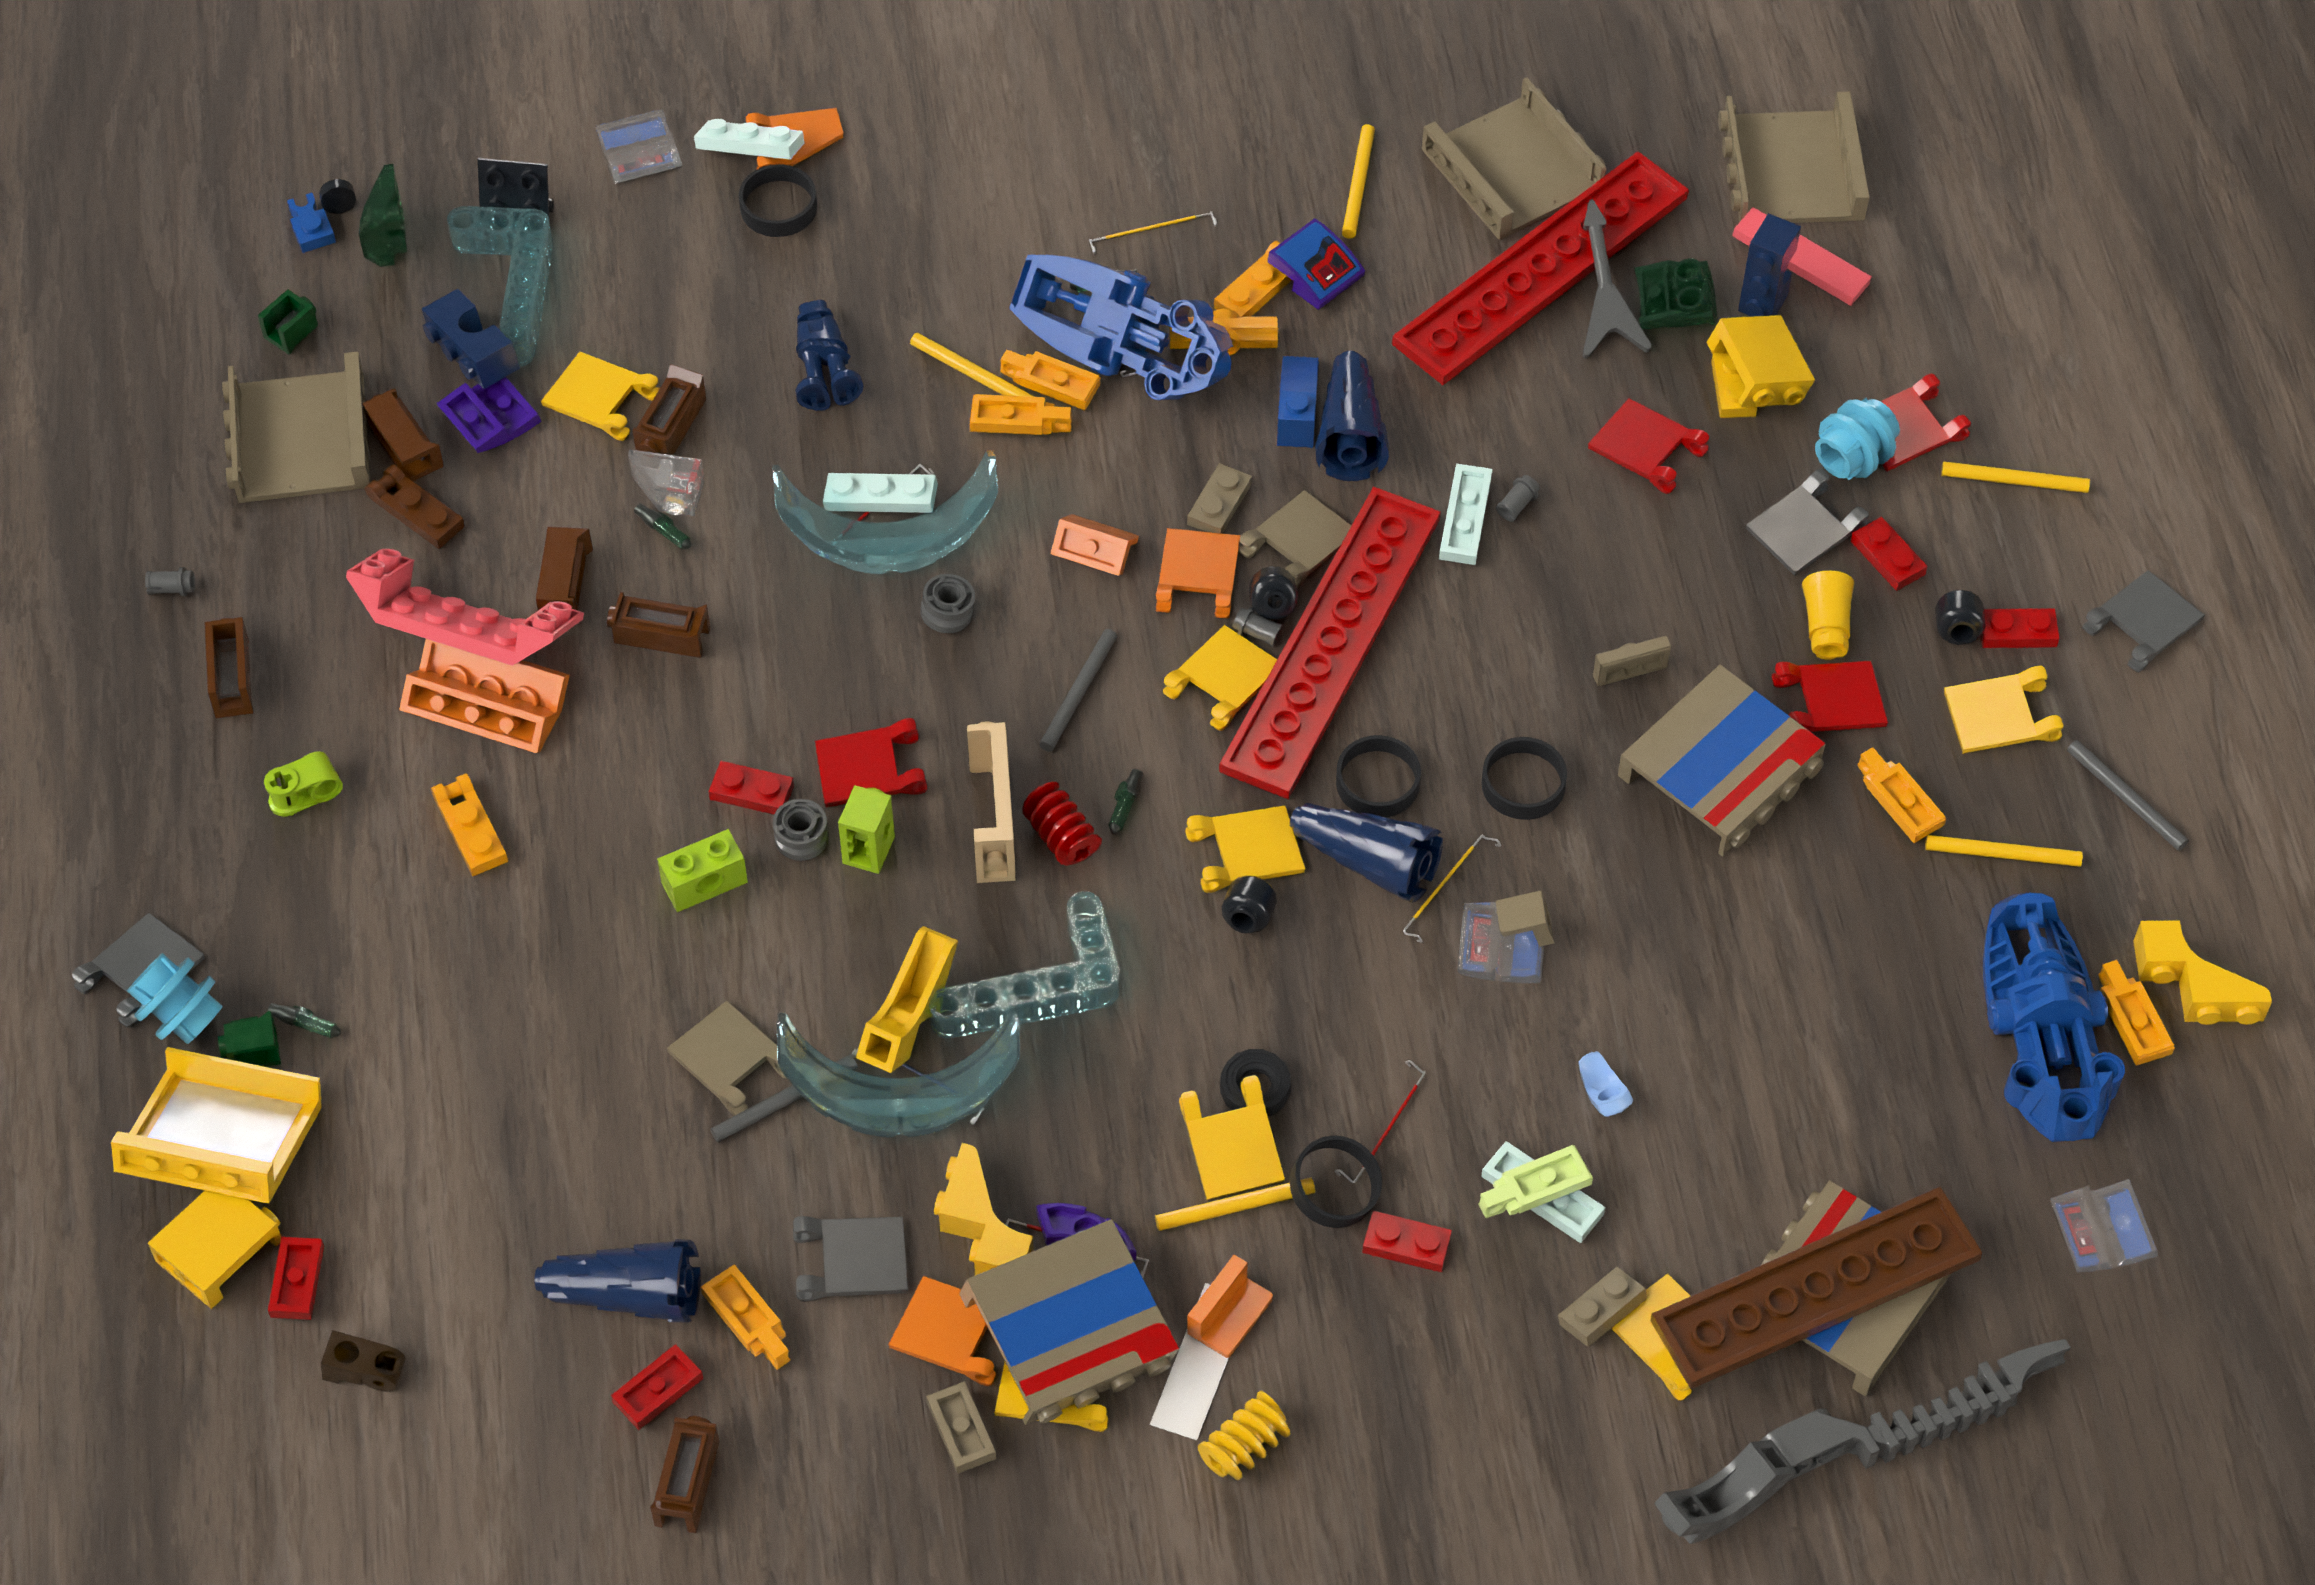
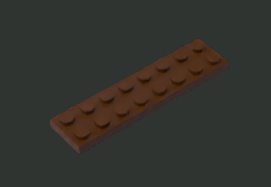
M1938 1187L1651 1314L1650 1321L1689 1388L1693 1389L1981 1260L1983 1252L1942 1188Z

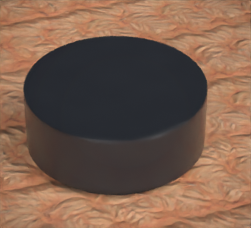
M330 180L320 188L319 197L321 205L329 213H345L355 205L356 196L354 188L346 180Z

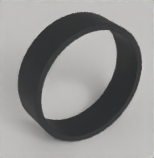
M774 164L759 168L745 178L739 189L740 211L744 222L753 231L765 236L784 237L798 233L812 222L817 212L814 182L808 174L794 166ZM774 181L795 183L803 187L811 196L808 206L801 213L785 220L760 218L748 210L745 202L750 193L757 187Z
M1382 735L1360 738L1348 745L1339 757L1336 773L1337 792L1341 800L1356 813H1369L1386 818L1395 816L1409 808L1418 795L1421 777L1420 762L1414 751L1398 739ZM1381 751L1391 753L1404 760L1413 771L1415 782L1406 794L1395 800L1372 802L1352 793L1345 785L1341 774L1347 763L1356 756L1367 752Z
M1531 737L1507 739L1492 748L1486 756L1482 773L1483 794L1488 803L1505 816L1521 820L1543 817L1552 812L1563 799L1567 781L1565 761L1553 746L1542 740ZM1514 753H1530L1542 757L1552 764L1559 774L1561 785L1546 800L1532 804H1522L1510 801L1498 794L1491 786L1487 773L1491 766L1504 756Z
M1325 1136L1311 1142L1297 1158L1290 1173V1190L1297 1207L1310 1220L1331 1228L1348 1227L1361 1221L1377 1202L1382 1188V1175L1375 1157L1361 1143L1344 1136ZM1324 1148L1339 1149L1354 1156L1364 1166L1370 1178L1371 1197L1368 1206L1360 1212L1351 1215H1334L1318 1208L1307 1197L1301 1184L1300 1168L1304 1157L1313 1151Z

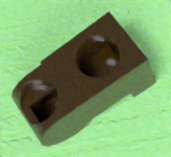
M332 1330L321 1361L322 1380L339 1384V1381L342 1380L358 1385L364 1384L379 1391L392 1392L397 1387L406 1357L401 1351L393 1347Z

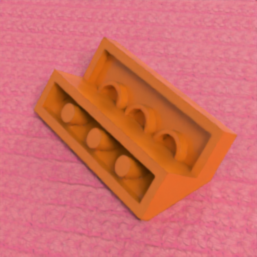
M425 639L419 670L406 675L399 710L533 753H539L562 711L570 675L524 660L512 666Z

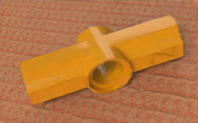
M1217 309L1213 311V321L1224 326L1231 338L1233 347L1227 351L1229 356L1238 352L1239 348L1278 347L1277 316L1239 317L1235 311L1230 309ZM1188 317V321L1192 324L1194 317ZM1170 327V349H1189L1192 340L1173 332Z

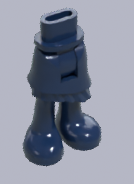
M815 300L801 304L799 306L800 314L797 316L796 351L798 357L805 364L807 378H804L797 385L796 399L801 406L811 410L820 411L830 407V396L822 370L823 364L829 367L834 401L840 406L847 405L859 397L864 385L860 374L845 367L848 364L850 355L847 353L848 347L842 339L833 312L827 308V303L824 300Z

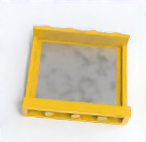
M167 1047L165 1050L167 1070L129 1133L117 1131L111 1141L114 1172L269 1204L322 1108L320 1078Z

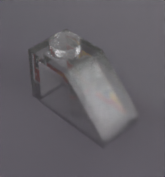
M630 449L628 457L632 478L657 510L671 515L695 516L705 482L701 459Z

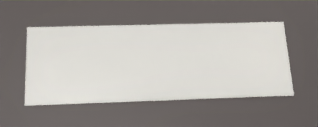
M1205 1283L1200 1298L1208 1289L1210 1284ZM1186 1331L1150 1425L1197 1440L1229 1358L1222 1356L1191 1337Z

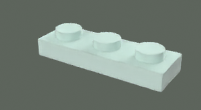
M723 119L708 120L694 136L696 149L790 160L804 145L803 131L790 130L785 126L773 128L758 126L751 122L743 124L728 123Z
M1456 464L1439 560L1476 565L1492 469Z
M828 473L823 505L825 511L933 513L938 482L936 475Z
M1505 1141L1482 1169L1481 1177L1494 1184V1181L1502 1177L1503 1172L1531 1162L1534 1159ZM1577 1190L1530 1210L1579 1243H1582L1604 1216L1606 1207L1582 1191Z

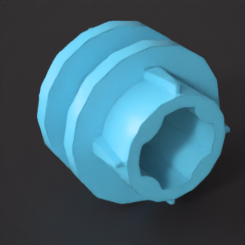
M1866 397L1862 401L1858 399L1846 401L1838 408L1837 413L1830 414L1820 423V439L1815 444V451L1819 462L1835 477L1847 478L1848 480L1853 477L1867 478L1877 469L1878 464H1884L1895 454V438L1899 436L1900 432L1896 415L1884 403L1875 399L1868 400Z
M160 954L127 990L128 993L142 1004L135 1013V1018L142 1021L152 1013L163 1023L155 1034L160 1040L173 1031L186 1044H189L222 1008V1005L208 993L215 984V980L211 976L205 978L198 985L187 975L195 963L189 957L177 966L165 954Z

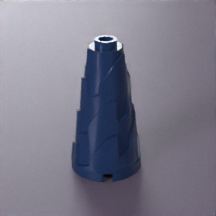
M1345 351L1336 356L1333 362L1331 380L1327 384V395L1322 413L1320 433L1315 444L1318 466L1320 467L1322 463L1326 467L1327 475L1344 481L1370 478L1371 470L1378 467L1379 473L1386 466L1389 459L1387 431L1385 424L1381 420L1379 401L1375 397L1373 377L1369 374L1366 358H1363L1355 351Z
M1305 803L1302 807H1296L1290 819V827L1294 828L1293 831L1296 837L1312 844L1322 853L1334 858L1337 863L1364 876L1377 886L1411 903L1416 902L1425 894L1427 890L1418 886L1422 879L1432 882L1441 859L1443 838L1439 837L1438 834L1442 832L1428 825L1398 821L1369 813L1359 814L1344 809L1327 808L1311 803Z
M675 1239L672 1242L633 1244L634 1248L596 1250V1253L560 1255L556 1259L545 1260L542 1267H537L535 1272V1288L537 1291H542L544 1298H548L555 1303L597 1306V1310L635 1313V1316L667 1319L668 1322L688 1323L692 1321L689 1315L696 1314L701 1284L700 1267H692L689 1263V1257H699V1254L692 1240Z

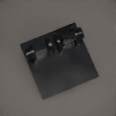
M485 158L477 159L480 223L550 229L549 212H553L554 199L549 198L548 164Z

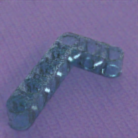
M457 207L447 217L451 242L455 250L470 254L511 255L499 330L512 341L519 366H525L534 359L551 261L553 239L549 217L545 212L538 209Z
M1083 891L1072 895L1067 902L1068 933L1076 962L939 989L929 1002L930 1025L933 1032L942 1038H954L1009 1027L1017 1009L1019 1024L1112 1005L1119 996V967L1099 897L1094 893ZM1080 915H1090L1091 917H1088V918H1080V917H1078V916H1080ZM1090 947L1100 948L1097 951L1086 950ZM1098 980L1108 981L1106 984H1097L1095 982ZM1059 988H1068V989H1070V990L1067 991V992H1059V991H1056V990L1059 989ZM1023 995L1032 997L1027 1000L1018 999V997ZM983 1003L993 1004V1006L987 1008L980 1007L979 1005ZM944 1011H952V1012H955V1013H953V1014H951V1015H942V1014H940V1013H942V1012H944Z

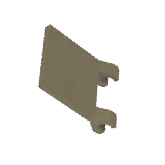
M1304 490L1256 529L1243 533L1240 537V542L1243 545L1239 547L1238 551L1246 558H1251L1267 542L1293 562L1285 570H1288L1294 577L1298 589L1309 574L1337 553L1352 525Z
M727 1000L667 1047L668 1053L719 1098L733 1116L748 1109L747 1104L744 1103L746 1101L744 1093L734 1086L765 1061H768L781 1077L787 1078L778 1062V1046ZM781 1048V1063L788 1075L791 1076L796 1072V1067L792 1064L794 1062L793 1055L786 1049Z

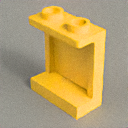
M1781 315L1721 318L1707 340L1712 353L1728 352L1745 385V390L1738 400L1741 407L1799 404L1815 381Z
M204 1191L152 1238L148 1245L155 1261L212 1309L223 1299L219 1287L268 1241L275 1246L280 1244L281 1234L278 1226L281 1223L267 1207L259 1209L252 1203V1200Z

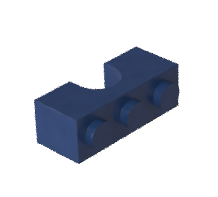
M1767 214L1750 242L1738 308L1739 312L1749 317L1773 316L1778 313L1789 293L1792 272L1786 269L1797 250L1801 226L1772 214Z
M459 289L422 308L426 322L422 327L431 343L437 342L441 346L443 353L449 361L455 360L459 364L462 373L468 380L473 378L485 389L520 369L512 341L494 324L483 330L476 306Z

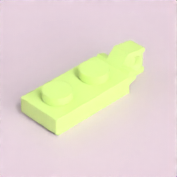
M1571 1145L1503 1172L1502 1177L1494 1181V1189L1481 1193L1478 1205L1485 1218L1501 1214L1506 1210L1509 1215H1514L1518 1212L1520 1214L1592 1185L1593 1177L1575 1145Z

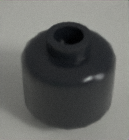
M1268 566L1255 573L1250 581V601L1258 615L1266 619L1278 620L1285 618L1293 612L1298 603V590L1295 579L1288 570L1279 566Z
M1953 590L1944 594L1938 600L1935 607L1937 631L1943 640L1951 644L1963 645L1976 641L1983 634L1986 627L1984 606L1978 595L1967 590Z
M1238 877L1229 886L1221 906L1222 916L1226 923L1235 931L1240 933L1260 932L1270 921L1277 903L1276 892L1269 883L1259 877Z

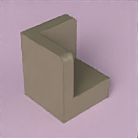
M1542 891L1496 900L1499 929L1502 936L1533 931L1539 947L1554 944L1550 910Z

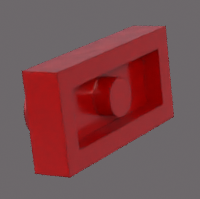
M1882 516L1852 533L1851 542L1896 591L1926 575L1928 566Z
M2055 608L1984 609L1986 627L1981 635L1982 648H2055L2058 646L2060 638Z
M720 760L708 791L709 798L713 801L774 815L781 805L789 801L794 788V780L790 776Z
M1373 1211L1362 1253L1442 1273L1452 1230Z
M281 1237L268 1306L270 1318L312 1319L324 1252L322 1239Z
M675 1344L611 1395L612 1402L640 1430L703 1380V1374Z

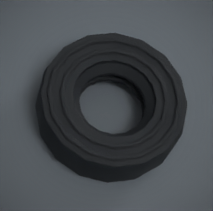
M1248 1049L1236 1053L1226 1062L1220 1075V1093L1226 1106L1231 1110L1247 1107L1242 1095L1240 1081L1248 1073L1259 1072L1265 1074L1271 1082L1270 1089L1265 1094H1262L1267 1116L1275 1115L1285 1106L1291 1093V1075L1285 1062L1276 1054L1263 1049Z

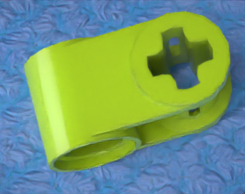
M319 751L309 753L301 759L270 770L264 779L265 789L270 795L268 800L270 810L274 814L283 817L292 816L318 803L330 801L343 789V783L327 754ZM277 778H280L281 786H278ZM287 796L290 797L291 805L287 803Z

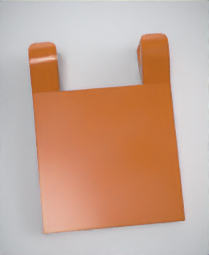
M1167 528L1159 584L1156 592V611L1171 612L1173 590L1216 594L1215 617L1230 618L1240 535Z
M923 1276L889 1342V1348L964 1374L981 1385L991 1386L996 1378L994 1363L986 1358L973 1357L987 1329V1325L977 1305L966 1308L959 1295L961 1289Z

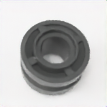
M941 574L931 578L923 589L920 613L924 623L931 629L941 633H956L963 630L972 619L975 591L966 579L958 575Z
M794 799L781 805L774 814L773 830L775 844L782 855L792 860L805 861L817 857L824 851L828 844L829 834L827 817L819 804L808 799ZM799 828H805V829H806V830H804V831H795L796 829H799Z

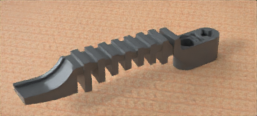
M2066 1339L2023 1349L1998 1359L1997 1364L2001 1370L1997 1372L1993 1371L1987 1361L1978 1364L1977 1378L1975 1379L1971 1375L1964 1379L1962 1393L1958 1387L1949 1390L1948 1403L1946 1405L1940 1396L1931 1400V1412L1929 1415L1922 1404L1913 1407L1911 1422H1909L1902 1409H1899L1892 1413V1425L1889 1427L1879 1411L1871 1415V1425L1865 1427L1832 1417L1828 1409L1820 1408L1778 1427L1764 1436L1761 1441L1772 1440L1797 1473L1790 1480L1847 1453L1857 1455L1865 1469L1874 1466L1877 1457L1882 1458L1885 1463H1888L1895 1459L1898 1452H1902L1905 1456L1913 1452L1915 1445L1920 1444L1922 1448L1932 1444L1933 1439L1937 1436L1942 1441L1950 1437L1952 1430L1957 1429L1961 1433L1968 1430L1970 1424L1974 1421L1979 1426L1987 1422L1991 1414H1994L1996 1418L2004 1415L2007 1408L2017 1404V1396L2022 1391L2023 1383L2035 1374L2064 1364V1354L2071 1347Z

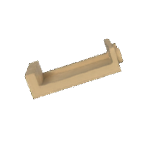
M985 721L967 726L970 772H991L993 774L996 827L974 829L977 883L1016 881L1005 722L993 723Z

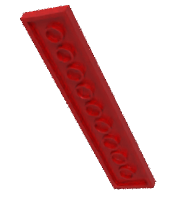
M1637 151L1395 333L1392 337V345L1441 385L1446 384L1595 270L1589 230L1583 229L1589 200L1595 201L1606 219L1603 233L1609 259L1688 198L1689 189Z
M1373 486L1219 764L1220 773L1289 800L1440 521L1441 511Z

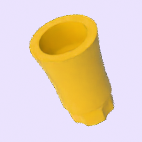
M1820 571L1807 576L1802 581V589L1807 607L1811 649L1816 654V657L1820 659L1832 660L1843 657L1848 652L1854 580L1843 572Z

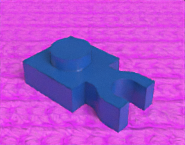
M313 193L306 194L308 204L303 207L295 205L294 199L287 200L289 211L293 217L290 219L291 226L302 253L336 243L334 232L324 208L317 210Z

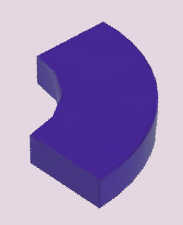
M1068 1203L1036 1205V1214L1047 1246L1110 1220V1218L1104 1219L1099 1215L1086 1211V1207ZM1114 1222L1131 1257L1135 1261L1136 1249L1125 1231Z

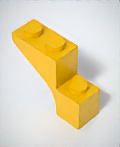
M2180 920L2140 921L2133 940L2139 981H2153L2157 984L2179 981L2185 1022H2199L2204 1025H2211L2217 1022H2238L2245 1025L2264 1022L2272 1003L2271 993L2266 987L2198 957L2184 939Z
M925 926L917 931L885 1002L879 1011L865 1024L856 1055L857 1059L889 1073H892L910 1059L919 1025L939 1009L958 940Z
M961 1143L957 1157L951 1156L945 1176L949 1182L946 1191H939L937 1195L934 1214L939 1215L941 1232L974 1239L969 1261L974 1262L975 1275H978L1033 1252V1235L1013 1230L997 1218L991 1207L977 1149L972 1145Z

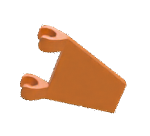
M837 108L775 116L750 113L746 116V123L751 122L758 126L772 128L785 126L790 130L803 131L804 145L791 160L758 156L757 169L774 164L794 166L842 139L844 134Z

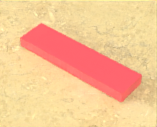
M1752 207L1734 228L1732 236L1750 246L1751 240L1767 215ZM1799 235L1797 250L1787 266V269L1850 306L1869 286L1872 276L1802 235Z

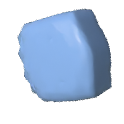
M1598 1051L1588 1053L1579 1060V1069L1584 1088L1591 1103L1599 1113L1609 1117L1622 1113L1632 1105L1633 1098L1629 1090Z

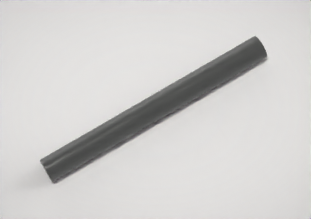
M1105 629L1041 739L1039 745L1043 750L1053 751L1118 637L1113 630Z
M2075 740L2070 744L2067 751L2177 851L2182 850L2187 845L2189 839L2080 741Z
M850 1054L826 1068L834 1074L844 1076L857 1069L858 1066ZM821 1069L795 1084L808 1095L837 1080V1078ZM791 1085L710 1129L714 1139L720 1142L803 1098V1096Z

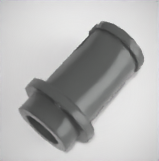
M1528 475L1516 478L1513 481L1511 491L1496 507L1499 515L1507 521L1514 522L1530 501H1535L1538 498L1539 484Z
M180 567L178 571H147L145 575L146 592L148 595L180 593L181 596H187L188 593H193L195 590L194 572L187 570L185 567Z
M1250 607L1248 610L1245 608L1239 610L1234 620L1233 628L1237 629L1238 634L1241 636L1246 633L1274 647L1281 635L1283 625L1255 614L1254 609Z

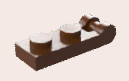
M394 464L383 471L384 476L380 480H373L365 487V492L371 500L438 549L465 527L464 520L460 515L407 478L401 469ZM394 487L398 492L392 496L388 491Z

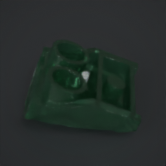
M393 164L384 165L364 205L359 225V239L363 256L380 267L395 265L396 254L407 253L404 210Z
M1687 258L1680 262L1666 260L1635 268L1641 314L1639 324L1642 329L1687 327L1706 323L1716 325L1718 320L1716 296L1711 270L1707 261L1699 262L1693 258Z

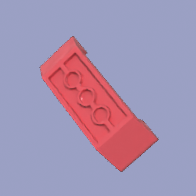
M380 549L347 570L346 575L347 580L375 623L512 666L552 643L582 621L584 617V612L572 609V606L568 603L554 601L549 602L527 619H511L499 615V612L492 608H476L466 605L465 601L460 598H444L431 594V591L424 587H410L414 560L401 556V553L394 549Z

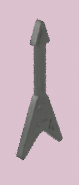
M1592 199L1588 203L1583 229L1589 230L1598 288L1582 357L1588 359L1603 339L1611 332L1619 333L1642 351L1648 353L1652 346L1617 287L1612 283L1603 233L1606 219Z

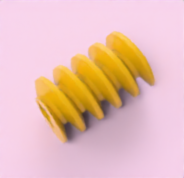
M1257 1392V1399L1252 1398L1245 1403V1410H1237L1233 1414V1420L1223 1422L1221 1424V1431L1216 1430L1209 1435V1442L1203 1441L1198 1444L1201 1458L1218 1476L1224 1477L1229 1474L1234 1479L1240 1480L1243 1476L1238 1467L1239 1464H1242L1249 1470L1255 1466L1250 1456L1251 1453L1261 1459L1267 1456L1262 1445L1263 1442L1272 1448H1276L1279 1443L1274 1434L1275 1432L1284 1437H1288L1291 1434L1282 1410L1265 1392Z

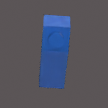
M1283 356L1277 446L1313 448L1319 358Z

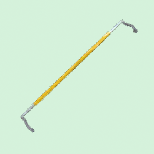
M1210 211V213L1172 220L1160 224H1155L1147 227H1142L1134 230L1108 235L1102 238H1097L1093 240L1089 239V242L1091 244L1093 254L1095 255L1096 249L1092 243L1094 241L1114 238L1165 225L1196 219L1197 217H1202L1210 214L1215 227L1217 226V220L1216 218H1214L1213 212Z
M1482 834L1403 929L1405 935L1418 937L1419 940L1417 942H1423L1419 935L1407 933L1406 929L1430 903L1482 837L1485 840L1497 841L1498 844H1495V846L1500 847L1501 844L1498 839L1488 838Z

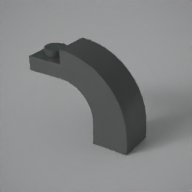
M1772 1440L1750 1442L1725 1468L1710 1479L1689 1489L1664 1492L1654 1504L1661 1512L1664 1524L1672 1532L1677 1533L1679 1537L1684 1536L1689 1544H1693L1724 1531L1749 1515L1772 1497L1797 1472Z

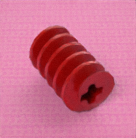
M1052 781L1037 787L1028 795L1024 801L1022 812L1031 822V826L1039 832V837L1047 843L1048 849L1055 854L1056 860L1061 865H1074L1092 856L1101 846L1102 838L1098 834H1093V826L1090 823H1085V815L1082 812H1077L1078 806L1073 801H1069V794L1065 790L1058 791L1059 782Z

